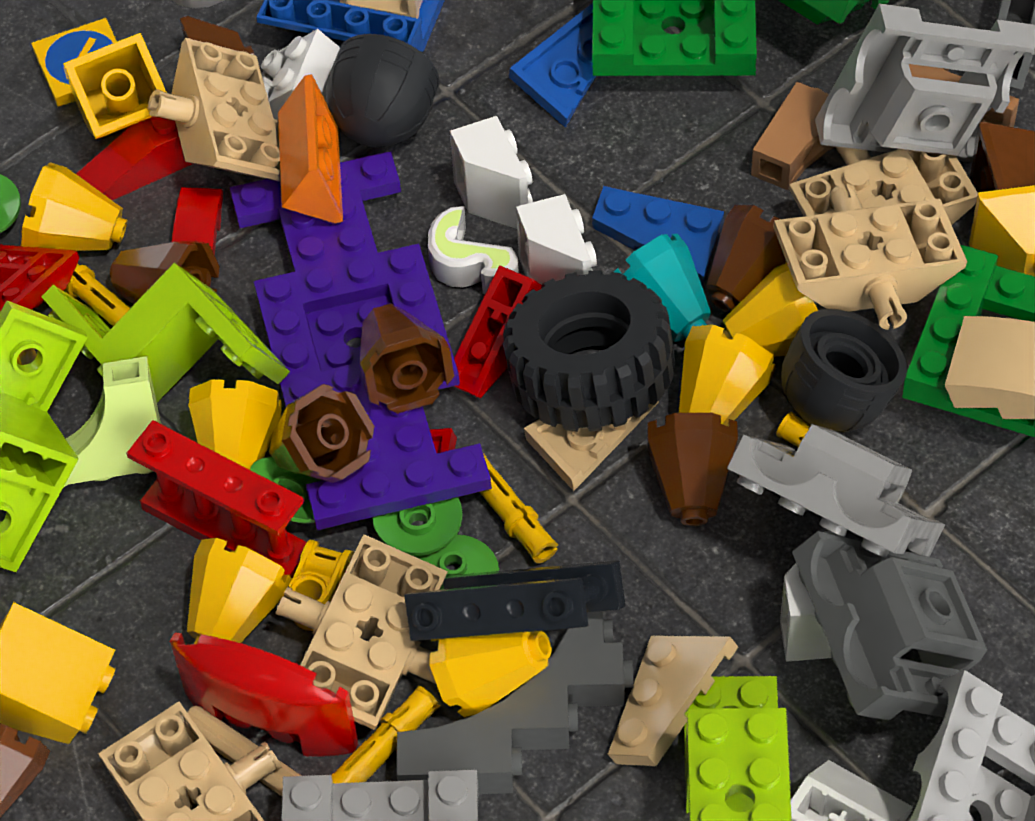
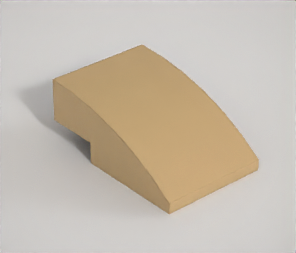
M964 316L945 382L946 390L954 408H998L1002 419H1035V322L1011 318Z

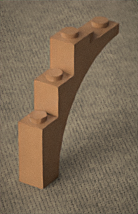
M909 64L912 77L958 83L962 76L948 72L949 69ZM796 82L753 148L751 176L789 190V184L794 183L807 167L827 151L836 147L820 144L815 118L829 94L818 88H812ZM1009 95L1010 103L1005 111L999 113L991 108L984 115L981 123L1014 127L1019 99Z

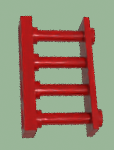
M152 420L126 453L129 459L156 472L157 480L140 500L142 510L200 541L210 538L227 541L224 548L226 551H235L238 545L249 548L282 566L285 570L283 575L289 574L293 578L307 542L287 532L285 527L304 503L303 497Z

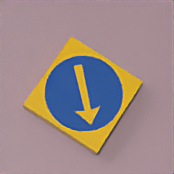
M106 18L31 43L33 52L57 107L76 101L63 63L117 42Z

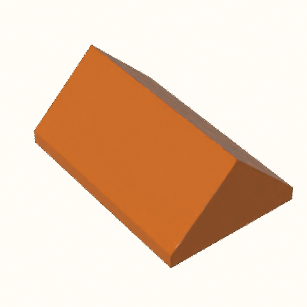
M306 75L278 112L282 208L332 223L343 222L338 126L313 75Z

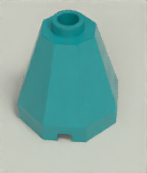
M661 234L635 250L626 259L630 267L623 274L627 277V280L637 279L645 284L647 289L650 288L661 298L662 304L666 307L669 315L671 336L674 342L687 339L692 326L707 325L706 322L710 317L711 311L689 248L678 234H672L671 238L667 234ZM618 268L614 271L616 273L622 274V272Z

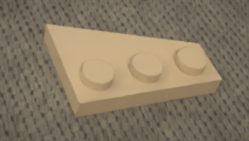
M659 401L655 405L649 404L648 411L637 419L632 416L627 419L626 424L615 428L611 424L602 426L601 431L590 432L588 428H579L578 432L565 430L560 424L552 427L539 419L524 428L525 437L568 486L575 491Z
M719 636L650 637L633 688L608 755L616 764L657 766L686 724L687 717L685 713L699 693L706 695L715 682L711 675L722 659L730 660L737 650L738 646L731 637Z

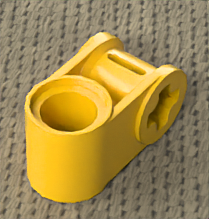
M309 540L302 551L299 565L289 583V587L323 604L327 601L331 602L354 555V551L346 549L341 553L320 547L318 541ZM294 621V623L298 627L304 630L313 631V629H310Z

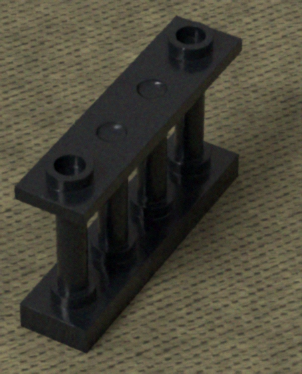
M619 560L450 575L445 577L443 582L444 590L404 594L411 641L582 628L589 626L587 612L620 610L626 607Z

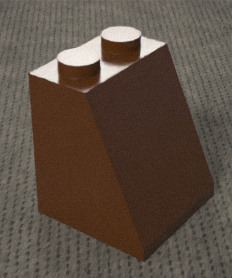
M980 123L978 125L970 173L971 182L978 193L1035 185V131L992 123Z

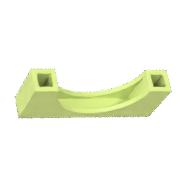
M147 356L103 363L104 385L100 401L88 421L74 434L66 438L79 460L64 487L69 484L87 481H106L116 476L153 472L129 459L126 454L152 420L161 424Z

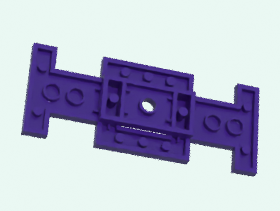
M391 151L340 162L343 222L332 223L282 208L281 182L264 179L230 187L239 228L275 220L281 221L294 272L254 281L271 352L290 371L279 383L285 408L288 404L313 388L326 384L334 387L331 390L337 392L347 391L356 394L374 425L373 438L368 440L367 451L371 450L368 463L335 483L322 480L306 484L317 530L492 489L490 474L480 443L436 453L423 406L402 413H395L388 410L387 405L380 401L379 405L370 402L364 390L360 368L361 347L354 348L347 345L349 340L362 337V323L372 309L390 304L391 298L393 305L406 310L443 336L450 347L420 245L414 244L377 252L363 201L401 192L400 180ZM451 347L454 378L448 385L444 380L438 390L460 385L459 373Z

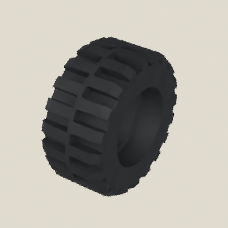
M600 270L588 271V274L577 275V272L565 274V278L555 281L554 278L542 284L540 290L535 291L533 289L522 299L523 304L517 303L504 326L503 347L513 394L516 400L523 405L524 410L535 418L540 416V421L552 427L560 424L568 431L578 432L579 428H588L592 432L601 431L602 426L613 424L614 428L624 425L628 418L634 416L637 419L645 414L649 409V404L655 405L665 394V390L671 384L674 376L675 356L669 315L666 307L653 290L647 289L645 284L635 278H632L630 281L627 280V277L621 273L612 272L610 275H604ZM590 346H610L600 352L587 355L569 354L575 350Z

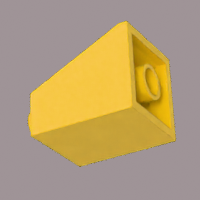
M141 33L63 63L73 96L88 130L95 139L151 118L150 110H148L151 94L155 90L167 93Z
M13 602L0 624V723L19 731L70 744L79 731L86 734L98 711V708L91 705L96 692L104 694L116 669L109 666L115 650Z

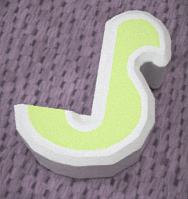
M464 206L450 207L440 213L432 222L428 231V254L430 269L437 280L451 287H468L482 282L483 294H486L499 265L519 273L518 257L511 247L463 240L466 230Z

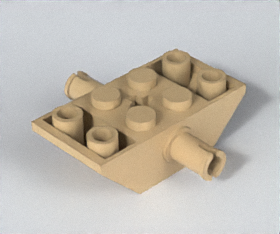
M185 38L181 44L172 94L155 90L148 102L149 114L152 117L166 118L176 122L185 162L281 182L278 120L274 119L257 56L212 43Z
M836 147L847 166L789 184V190L803 216L835 212L833 204L829 200L831 190L842 184L847 197L848 193L845 187L846 184H851L856 189L862 209L940 198L951 225L976 204L978 195L955 155L897 149L871 158L867 150Z
M841 184L833 188L829 194V200L833 204L835 212L774 220V230L799 292L826 309H839L850 312L874 308L879 325L886 330L890 328L887 317H889L893 329L905 323L907 314L901 304L918 302L963 270L967 264V259L940 198L862 209L855 187L851 184H846L845 188L848 193L846 197Z
M363 534L331 602L327 601L323 604L287 587L284 592L285 596H282L276 610V615L286 617L313 629V640L300 665L317 673L314 685L318 688L329 689L335 694L339 686L347 690L350 695L354 721L375 730L390 703L402 674L406 676L410 672L436 684L429 666L430 653L432 651L420 647V641L410 640L404 594L440 590L448 571Z
M180 702L172 705L98 753L132 811L139 819L137 821H264L246 796V789L274 770L281 768L280 762L272 750L269 751L270 747L266 742L261 743L259 747L233 764L229 765L227 762L223 764Z

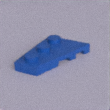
M593 3L524 56L509 70V78L565 128L596 77L593 76L592 69Z
M603 186L592 217L593 229L633 250L639 249L661 234H667L670 238L672 234H678L689 248L702 286H704L724 223V211Z

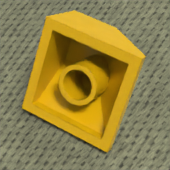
M1035 185L979 192L969 246L998 255L997 266L1034 277Z

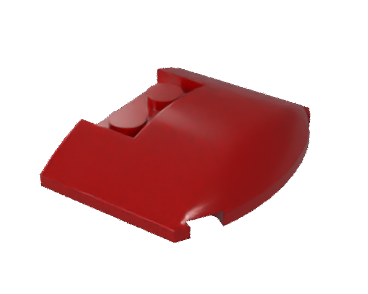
M0 244V312L7 300L32 310L43 303L41 296L52 285L64 291L79 260L78 252L76 250Z
M182 633L173 634L170 643L186 696L194 706L202 707L219 720H222L224 716L230 723L238 727L250 728L253 726L268 731L272 737L281 742H300L303 756H335L356 751L358 739L350 695L347 690L339 686L335 694L329 689H320L314 685L317 673L280 656L252 646L208 635H201L197 645L185 644Z

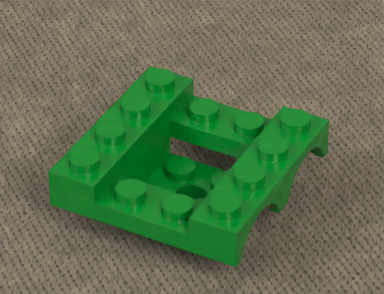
M593 0V76H755L756 74L755 0ZM678 27L683 31L678 34H669L664 29Z
M960 245L967 259L966 267L940 285L907 371L902 398L1035 437V419H1002L998 408H954L946 390L945 382L964 316H981L982 309L1019 320L1035 322V277L996 266L998 255Z

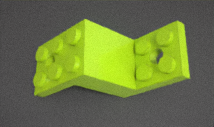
M175 262L112 328L94 310L55 285H52L41 296L52 309L48 314L49 317L80 328L86 333L88 338L81 352L89 359L95 357L101 365L97 368V371L102 377L103 363L147 356L157 403L218 339L224 344L220 348L223 353L239 367L243 365L257 379L265 375L279 384L290 373L283 363L213 289Z
M8 300L0 312V510L6 511L5 518L0 522V568L17 572L79 460L47 411L88 336L80 328ZM28 348L38 350L34 361L26 365L17 364V358L23 350Z
M712 676L715 682L706 695L699 693L685 713L687 717V722L684 725L686 813H690V821H792L786 708H778L777 676Z

